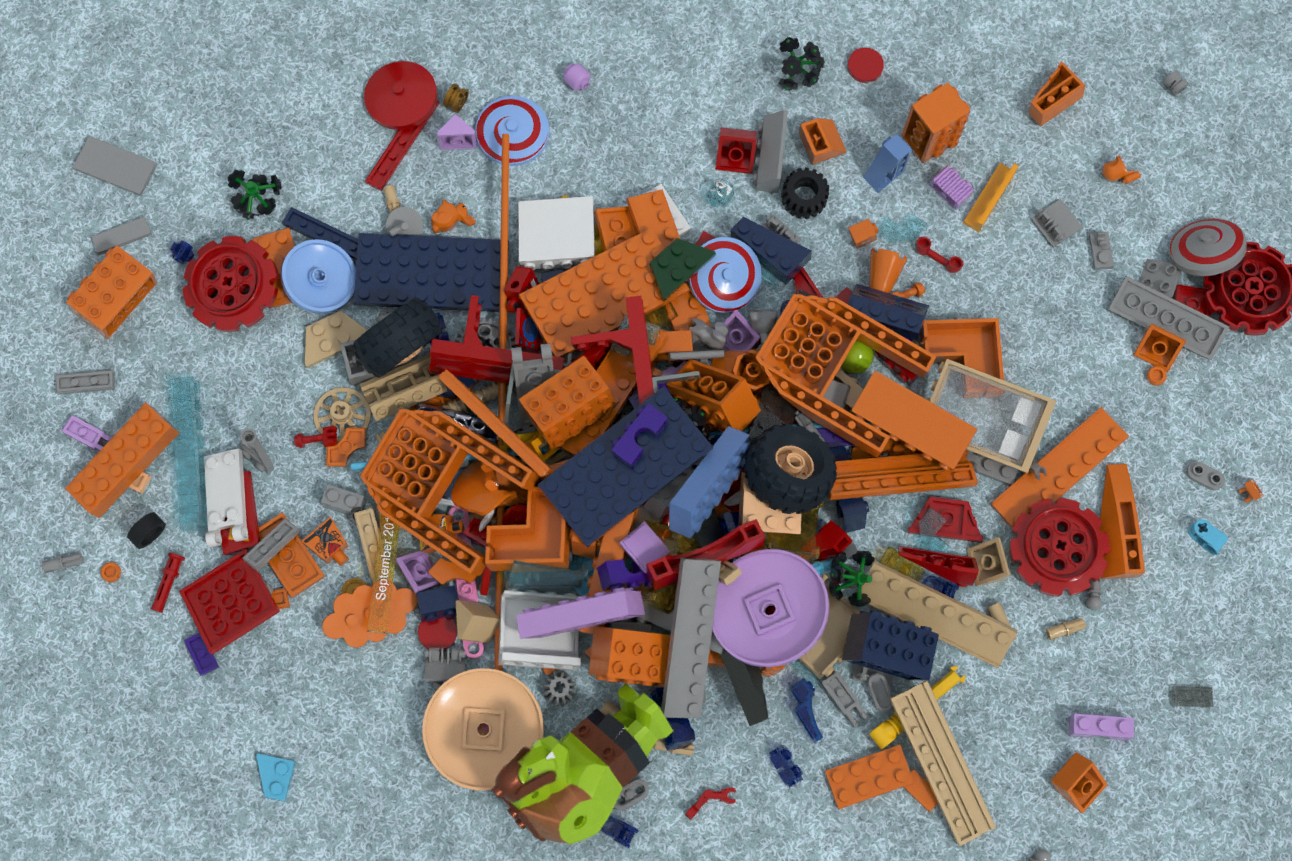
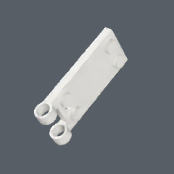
M238 448L204 456L208 532L205 539L207 545L210 548L220 546L222 544L220 530L232 528V536L236 542L247 540L248 530L242 450Z

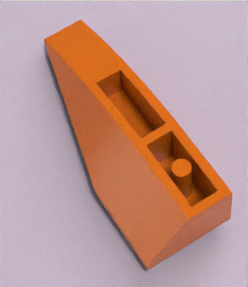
M1110 464L1106 466L1099 518L1102 522L1099 530L1106 532L1109 537L1110 553L1103 556L1108 564L1101 579L1140 577L1145 573L1138 515L1127 464Z

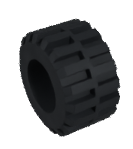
M805 167V170L798 168L797 172L792 171L790 176L786 177L781 198L782 204L785 205V210H791L790 214L792 216L797 214V218L801 219L802 216H805V219H809L810 215L816 217L817 213L820 214L823 208H825L829 196V185H827V179H823L821 172L819 174L816 173V169L810 171L807 167ZM799 187H809L815 192L816 196L809 200L801 199L796 195L795 190Z

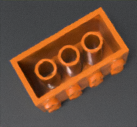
M949 82L944 85L940 84L933 89L932 93L922 95L916 103L912 104L902 136L922 163L932 157L938 158L944 153L945 149L948 147L952 149L959 143V138L962 136V131L968 121L970 107L967 102L959 97L957 89L952 87Z
M118 245L114 249L111 248L107 251L106 258L94 266L92 274L81 281L80 287L76 292L70 293L66 302L75 315L106 339L112 336L157 284L153 272Z
M582 356L519 398L527 418L551 450L560 447L570 437L578 435L582 429L594 424L597 419L605 414H609L617 407L609 387L585 356Z
M690 359L677 374L699 371L700 379L666 384L673 398H681L687 403L685 409L698 405L699 409L705 412L706 425L713 430L717 429L723 433L728 426L743 431L761 411L758 400L754 397L751 386L745 378Z
M594 626L589 674L596 675L597 680L664 687L671 635Z

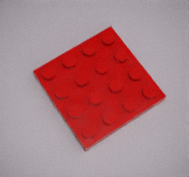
M247 549L239 552L179 591L209 653L212 655L280 612L260 572H257L244 562L243 557L249 552Z

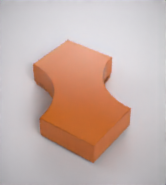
M346 428L342 440L335 446L327 447L326 466L346 467L347 461L354 451L366 448V428Z
M442 558L428 571L442 586L452 580H463L471 584L478 577L468 573L454 562H449Z

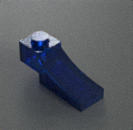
M730 511L723 513L719 517L724 535L738 527L739 512L731 513Z
M804 678L790 687V691L799 703L794 708V712L813 742L817 743L823 739V736L816 724L812 709V698L815 696V688L810 681L807 682Z

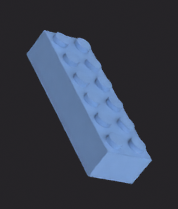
M730 426L727 427L714 444L713 450L704 457L671 500L669 514L670 530L688 538H691L695 532L697 533L700 530L702 522L710 517L714 506L719 505L721 497L729 491L731 483L738 479L740 471L746 463L745 458L751 446L749 434Z

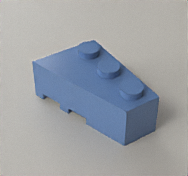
M898 134L892 138L889 136L883 141L882 148L863 177L877 193L903 173L908 163L912 149Z

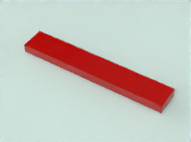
M438 100L434 110L426 120L412 128L398 130L366 178V184L379 191L383 190L440 104Z

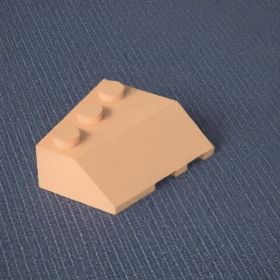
M741 472L738 526L757 519L764 533L801 534L802 514H796V512L785 514L781 510L769 508V505L756 498V493L751 491L747 484L748 481L745 473Z

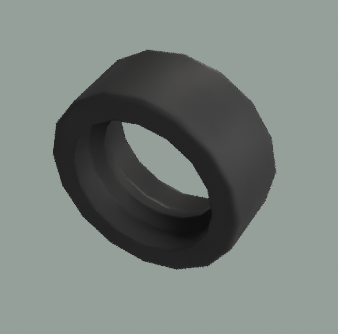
M155 512L149 513L133 525L128 532L127 538L138 549H142L160 536L166 524Z

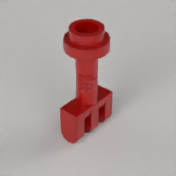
M323 427V434L304 436L303 433H298L294 436L295 446L305 448V444L323 441L324 447L337 445V427Z

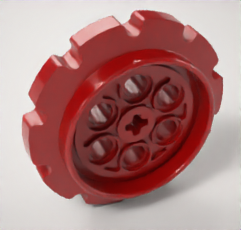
M226 236L222 238V242L219 244L211 241L197 251L199 256L197 260H190L183 277L188 282L187 286L183 287L184 300L190 309H194L192 315L209 328L215 324L216 329L222 332L239 331L242 324L249 328L265 316L263 310L265 308H272L276 300L278 289L273 286L279 280L276 264L272 259H267L269 253L253 240L246 243L245 239L240 236ZM233 262V266L227 269V266ZM249 270L248 275L243 276L244 272ZM217 273V277L212 280V276ZM250 288V291L244 295V291ZM218 291V295L212 298L213 294ZM234 299L233 304L228 306L229 301Z
M1247 242L1246 253L1236 266L1220 274L1204 276L1203 287L1208 289L1204 294V299L1211 313H1218L1220 315L1218 321L1229 326V329L1232 331H1237L1241 328L1244 330L1245 335L1254 336L1264 335L1268 328L1276 331L1292 317L1289 313L1292 312V264H1285V256L1273 247L1267 246L1265 249H1261L1259 243ZM1245 268L1249 269L1251 274L1247 273ZM1262 275L1267 276L1269 281L1265 280ZM1231 279L1236 280L1237 284L1232 283ZM1266 293H1270L1273 298H1269ZM1234 296L1240 298L1241 302L1236 301ZM1252 303L1256 304L1259 309L1254 308Z
M1059 498L1056 504H1053L1050 499L1038 501L1029 507L1030 514L1022 513L1012 527L1011 532L1016 538L1009 541V554L1011 561L1019 564L1016 572L1027 585L1037 584L1039 592L1045 595L1060 597L1063 591H1066L1069 596L1084 592L1091 586L1089 580L1094 582L1099 580L1107 567L1108 562L1104 560L1103 556L1110 553L1108 534L1099 530L1102 522L1098 516L1089 508L1084 511L1079 508L1080 503L1066 498ZM1057 525H1062L1065 528V532H1060L1057 529ZM1039 532H1045L1047 539H1042ZM1073 536L1079 537L1081 544H1076L1073 541ZM1056 545L1062 546L1063 548H1062V549H1060V548L1057 549V548H1056ZM1038 550L1043 551L1046 554V558L1039 557ZM1071 555H1076L1079 558V563L1073 562ZM1054 562L1060 563L1062 570L1055 569Z

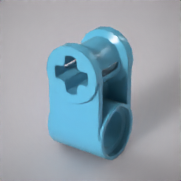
M1204 519L1196 521L1188 529L1189 536L1213 555H1217L1228 540V537Z

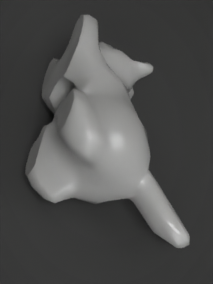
M773 309L749 310L751 326L760 334L761 342L764 344L768 334L776 324L777 311H773Z
M692 319L694 327L689 328L692 335V344L696 341H701L711 349L726 352L724 346L729 330L725 324L717 322L714 326L709 327L703 320Z

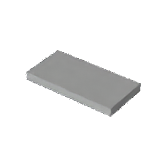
M89 136L72 168L142 196L157 163Z

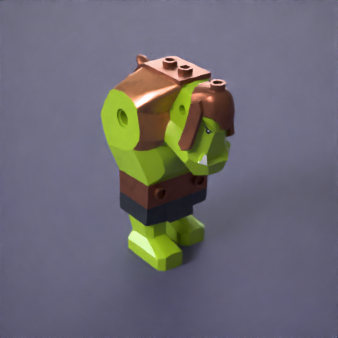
M625 683L617 690L621 711L613 715L609 713L605 715L598 709H595L560 740L554 736H548L533 742L531 748L522 747L519 753L500 770L495 780V786L491 790L499 799L502 798L509 808L507 812L515 819L516 824L522 830L526 828L535 838L542 842L548 839L566 844H574L585 840L600 831L610 816L623 787L650 763L647 756L657 740L667 738L673 732L659 706L645 693L639 695Z

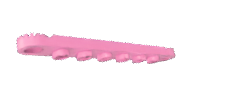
M454 506L449 511V515L453 516L456 511H462L464 518L462 520L454 519V522L462 521L465 531L470 524L468 511ZM463 532L456 533V537L472 547V540L465 537ZM476 579L471 584L463 580H456L458 599L479 603ZM463 640L467 657L477 659L482 656L484 652L483 643ZM471 644H478L480 647L479 652L476 654L469 653V646Z

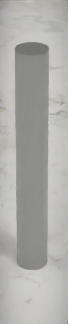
M723 350L668 353L669 360L724 357Z

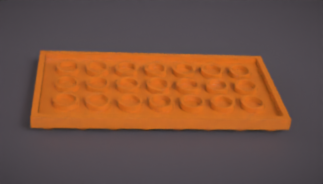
M652 228L519 294L522 304L545 343L551 344L553 356L564 357L568 353L578 350L572 346L571 337L615 331L628 323L626 297L641 295L646 315L689 293L690 289L684 283L667 300L662 301L659 287L656 285L655 276L649 264L665 248Z

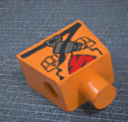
M331 517L302 540L303 544L327 564L334 559L339 566H342L349 560L343 552L349 546Z

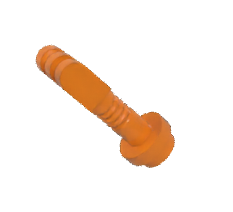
M916 282L912 285L911 289L901 293L897 291L892 294L903 298L916 295L919 298L925 293V287L922 283Z

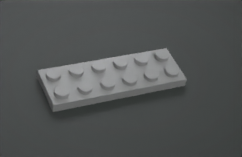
M1125 276L1108 310L1145 328H1148L1152 323L1185 339L1186 342L1183 347L1209 360H1212L1229 329V326L1128 276Z

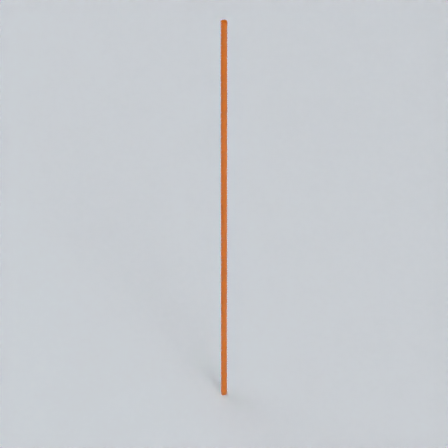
M502 134L499 348L507 349V296L504 289L508 283L509 134ZM499 382L498 417L504 422L506 383ZM498 440L499 447L504 446L503 440ZM505 506L497 507V525L503 524ZM496 571L495 613L499 617L501 595L504 590V571ZM499 624L495 632V669L502 671L503 665H498Z

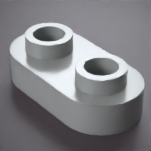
M1193 462L1187 468L1186 472L1189 479L1210 490H1218L1225 483V478L1221 472L1202 462ZM1195 468L1200 469L1201 472L1197 473ZM1216 477L1218 482H1214L1212 478Z
M639 779L627 784L619 797L625 798V803L619 804L617 801L614 808L623 811L645 799L649 793L648 784ZM641 787L643 789V792L641 794H637L635 792V788Z

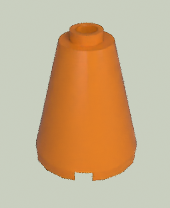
M872 248L870 252L869 287L890 294L908 258L904 256L902 259L899 257V253L885 249H878V252H875V248Z

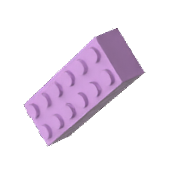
M633 588L613 589V592L595 593V596H582L573 601L564 600L556 605L546 604L538 609H524L523 614L516 615L520 639H533L643 616L645 612L641 591H633Z

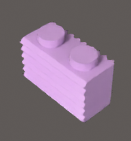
M948 165L930 182V186L955 210L967 201L974 191L972 185L960 178L958 171L950 168Z

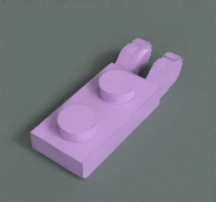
M71 415L62 429V433L98 451L103 448L100 445L103 439L107 442L111 439L105 432Z

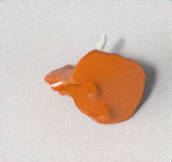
M480 460L469 464L458 476L451 491V499L456 506L468 512L484 516L479 526L480 532L491 520L496 507L527 505L528 490L520 489L517 484Z

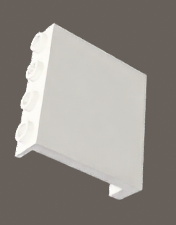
M593 196L518 201L520 267H530L533 271L535 269L551 270L560 267L569 269L595 256V203Z
M517 589L504 590L500 601L498 665L576 671L581 666V658H578L579 629L542 638L520 639L516 615L523 614L524 609H538L546 604L556 605L564 600H577L576 598L580 596H576L573 593L557 595L556 592H546L543 594L535 590H528L526 592H518Z

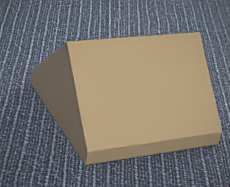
M1000 537L967 549L968 557L976 558L979 568L975 580L976 586L1004 581L1010 576Z
M456 601L458 640L490 643L500 624V617L487 604Z

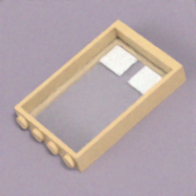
M946 359V362L942 361L938 372L941 373L939 380L934 379L930 389L934 391L931 398L927 397L926 400L978 429L967 450L1028 473L1056 400L952 360Z

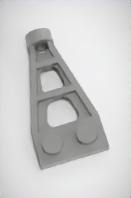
M252 429L243 430L240 434L241 441L239 443L243 457L246 460L251 459L254 461V466L263 473L265 471L270 474L274 470L273 463L257 438L255 431Z

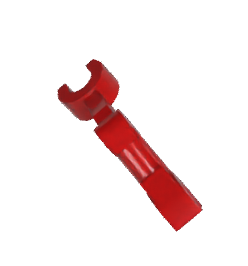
M731 787L721 791L705 790L698 801L686 812L685 816L691 820L698 813L699 809L708 800L720 799L721 802L734 804L736 799H729L728 793H735L736 789Z

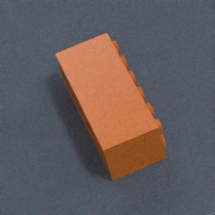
M877 371L873 372L851 410L855 413L856 417L863 421H870L871 425L882 431L884 429L889 432L888 435L891 439L897 442L899 439L906 442L905 447L912 451H916V449L922 451L921 456L930 461L933 459L940 462L939 466L947 471L950 468L953 470L956 468L978 430Z

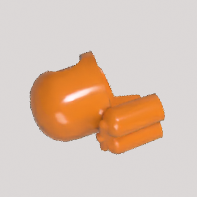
M1120 155L1116 156L1115 160L1105 163L1102 168L1105 179L1111 182L1123 178L1122 183L1128 184L1141 178L1139 171L1126 170Z

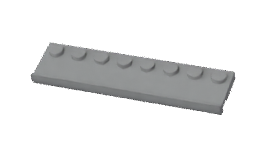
M681 558L661 708L665 718H701L721 561L718 559Z

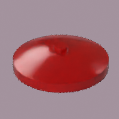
M397 61L381 67L371 76L364 91L365 106L371 118L379 125L394 130L408 129L422 123L434 110L438 98L437 86L431 73L423 66L410 61Z

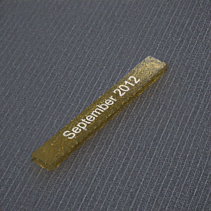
M382 514L367 632L387 634L400 526Z

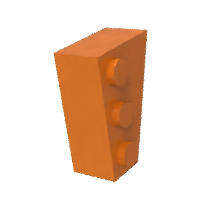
M1061 61L1058 68L1049 77L1047 83L1031 101L1029 115L1040 126L1044 125L1083 98L1085 84Z
M660 330L666 333L668 338L651 365L654 367L657 366V362L667 360L668 363L685 361L669 360L668 353L692 352L691 330Z

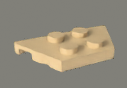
M338 311L307 326L305 342L306 368L341 353V343L356 340L367 329L342 311Z

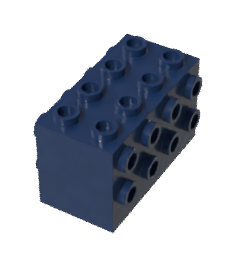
M874 610L851 614L842 656L843 661L906 680H930L939 637L938 633L932 632L930 627H916L914 622H899V618L894 616L883 617L881 612Z

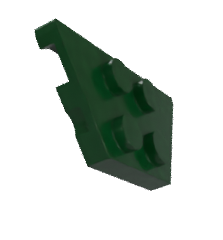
M677 238L650 261L649 265L655 276L656 285L659 287L662 301L667 300L714 258L716 252Z

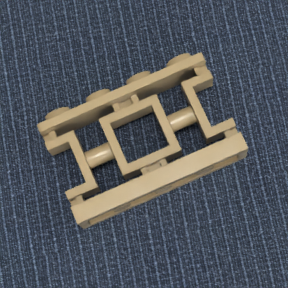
M430 354L393 369L380 378L375 377L359 384L367 403H370L369 407L376 421L394 415L400 409L410 408L417 405V403L424 402L447 391L445 384L438 378L440 374L429 373Z

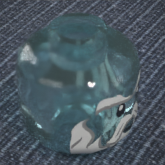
M724 179L714 181L707 192V196L710 199L709 203L717 208L719 206H727L735 194L734 186Z

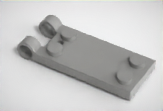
M550 343L541 344L542 359L523 361L521 347L511 348L521 426L533 424L527 418L519 398L554 376Z

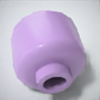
M572 63L564 70V81L573 90H585L590 85L591 75L581 64Z

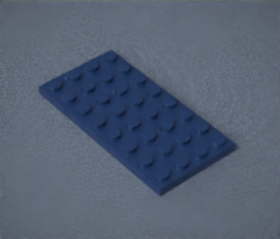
M359 233L354 305L401 307L413 298H420L423 302H427L432 309L469 311L471 295L479 296L478 304H482L481 311L500 312L501 240L395 235L392 237L391 234Z
M662 387L541 481L538 486L588 548L713 450V447L668 391ZM649 403L668 417V423L657 437L649 432H641L637 435L635 442L643 449L644 453L631 469L612 454L611 450L613 448L611 446L618 437L621 439L625 434L624 429L628 423H633L638 416L636 414L642 406L646 407Z

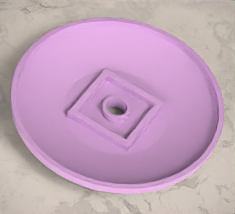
M777 549L751 552L735 560L732 564L739 567L742 574L727 586L718 581L712 630L721 646L739 661L758 667L785 665L805 655L822 636L829 616L828 592L817 570L800 556ZM768 606L776 608L772 615L765 614V609Z

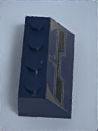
M856 284L848 301V305L899 335L918 341L929 309V305L860 284Z

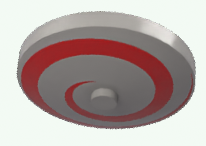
M1207 218L1191 222L1179 229L1169 243L1172 263L1182 272L1195 276H1211L1228 271L1243 259L1247 250L1244 231L1235 223L1219 218Z

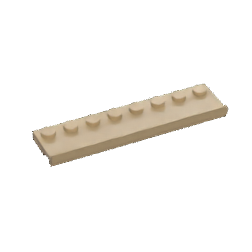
M877 561L873 562L867 574L872 576V581L862 585V594H867L871 599L868 605L897 617L903 622H914L916 627H930L932 632L939 634L938 639L999 668L1017 634V629Z
M926 680L889 698L957 845L961 846L981 836V834L995 829L996 826L928 681Z

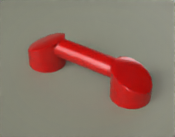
M918 238L916 250L920 255L931 257L945 266L946 270L950 273H956L962 269L963 260L960 257L953 256L948 260L930 249L932 243L929 238Z

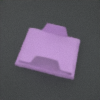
M645 521L619 543L644 573H646L647 563L660 559L670 552Z

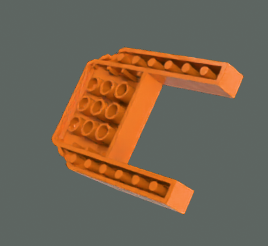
M793 294L756 355V361L779 395L811 420L877 458L883 451L890 436L824 398L823 396L856 340L921 378H924L937 356L838 298H820L818 296Z
M400 409L360 477L364 484L367 485L368 492L374 498L377 504L376 507L382 515L468 573L480 576L486 567L485 555L431 520L432 513L468 453L521 488L529 491L533 489L540 476L527 464L441 411Z

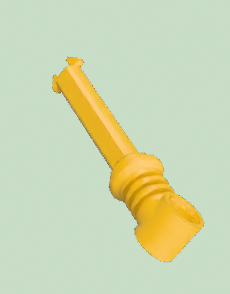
M951 666L949 668L951 671L931 687L936 700L957 683H964L965 675L960 678L955 672L959 668L958 666ZM895 710L889 719H886L885 722H882L869 733V736L881 750L895 740L900 733L904 732Z

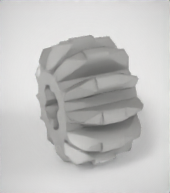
M554 672V680L550 677L546 678L550 684H543V688L548 689L543 694L544 696L551 695L548 698L549 703L555 698L556 706L559 705V700H562L563 705H567L565 698L567 697L570 701L573 700L569 693L576 694V689L571 688L576 685V682H569L572 678L571 675L564 679V672H561L560 677L557 678V674ZM561 684V687L565 686L562 693L554 691L557 689L556 685Z

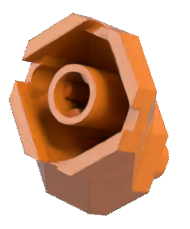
M752 349L749 351H726L723 358H713L710 364L712 367L745 378L751 386L752 392L768 385L770 382L755 359L758 352Z

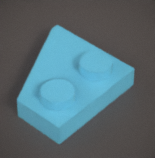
M257 753L256 757L265 797L285 802L295 761Z

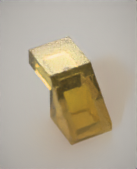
M670 302L646 314L645 320L646 324L658 329L678 317V314Z
M889 546L879 563L918 582L925 572L921 566L899 556L898 551Z

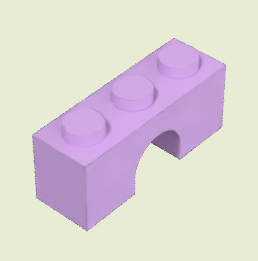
M1073 714L1069 717V736L1085 738L1108 737L1112 740L1129 741L1134 738V718Z

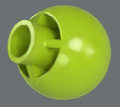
M856 340L841 367L846 372L853 374L865 372L873 362L874 350Z

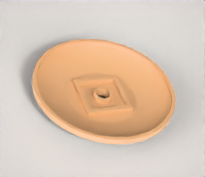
M488 668L464 671L442 684L428 703L422 727L424 746L435 768L454 784L472 790H491L495 786V780L500 770L519 753L522 747L531 748L533 742L542 739L544 731L541 709L528 687L506 672ZM484 723L489 726L488 734L480 735L477 729L480 724Z

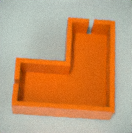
M999 318L924 320L920 332L921 343H923L922 348L937 356L933 363L946 362V359L1004 380ZM961 373L963 399L980 398L982 394H984V398L1001 397L1005 392L1004 389Z
M533 487L531 491L528 490L526 525L487 526L486 543L489 547H486L485 565L490 571L569 569L570 525L540 487Z

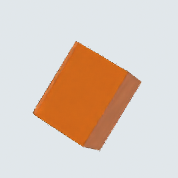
M1151 323L1145 331L1134 356L1154 366H1160L1168 372L1186 340Z

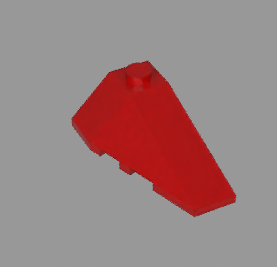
M898 546L899 556L956 583L958 586H973L977 578L979 568L974 557Z

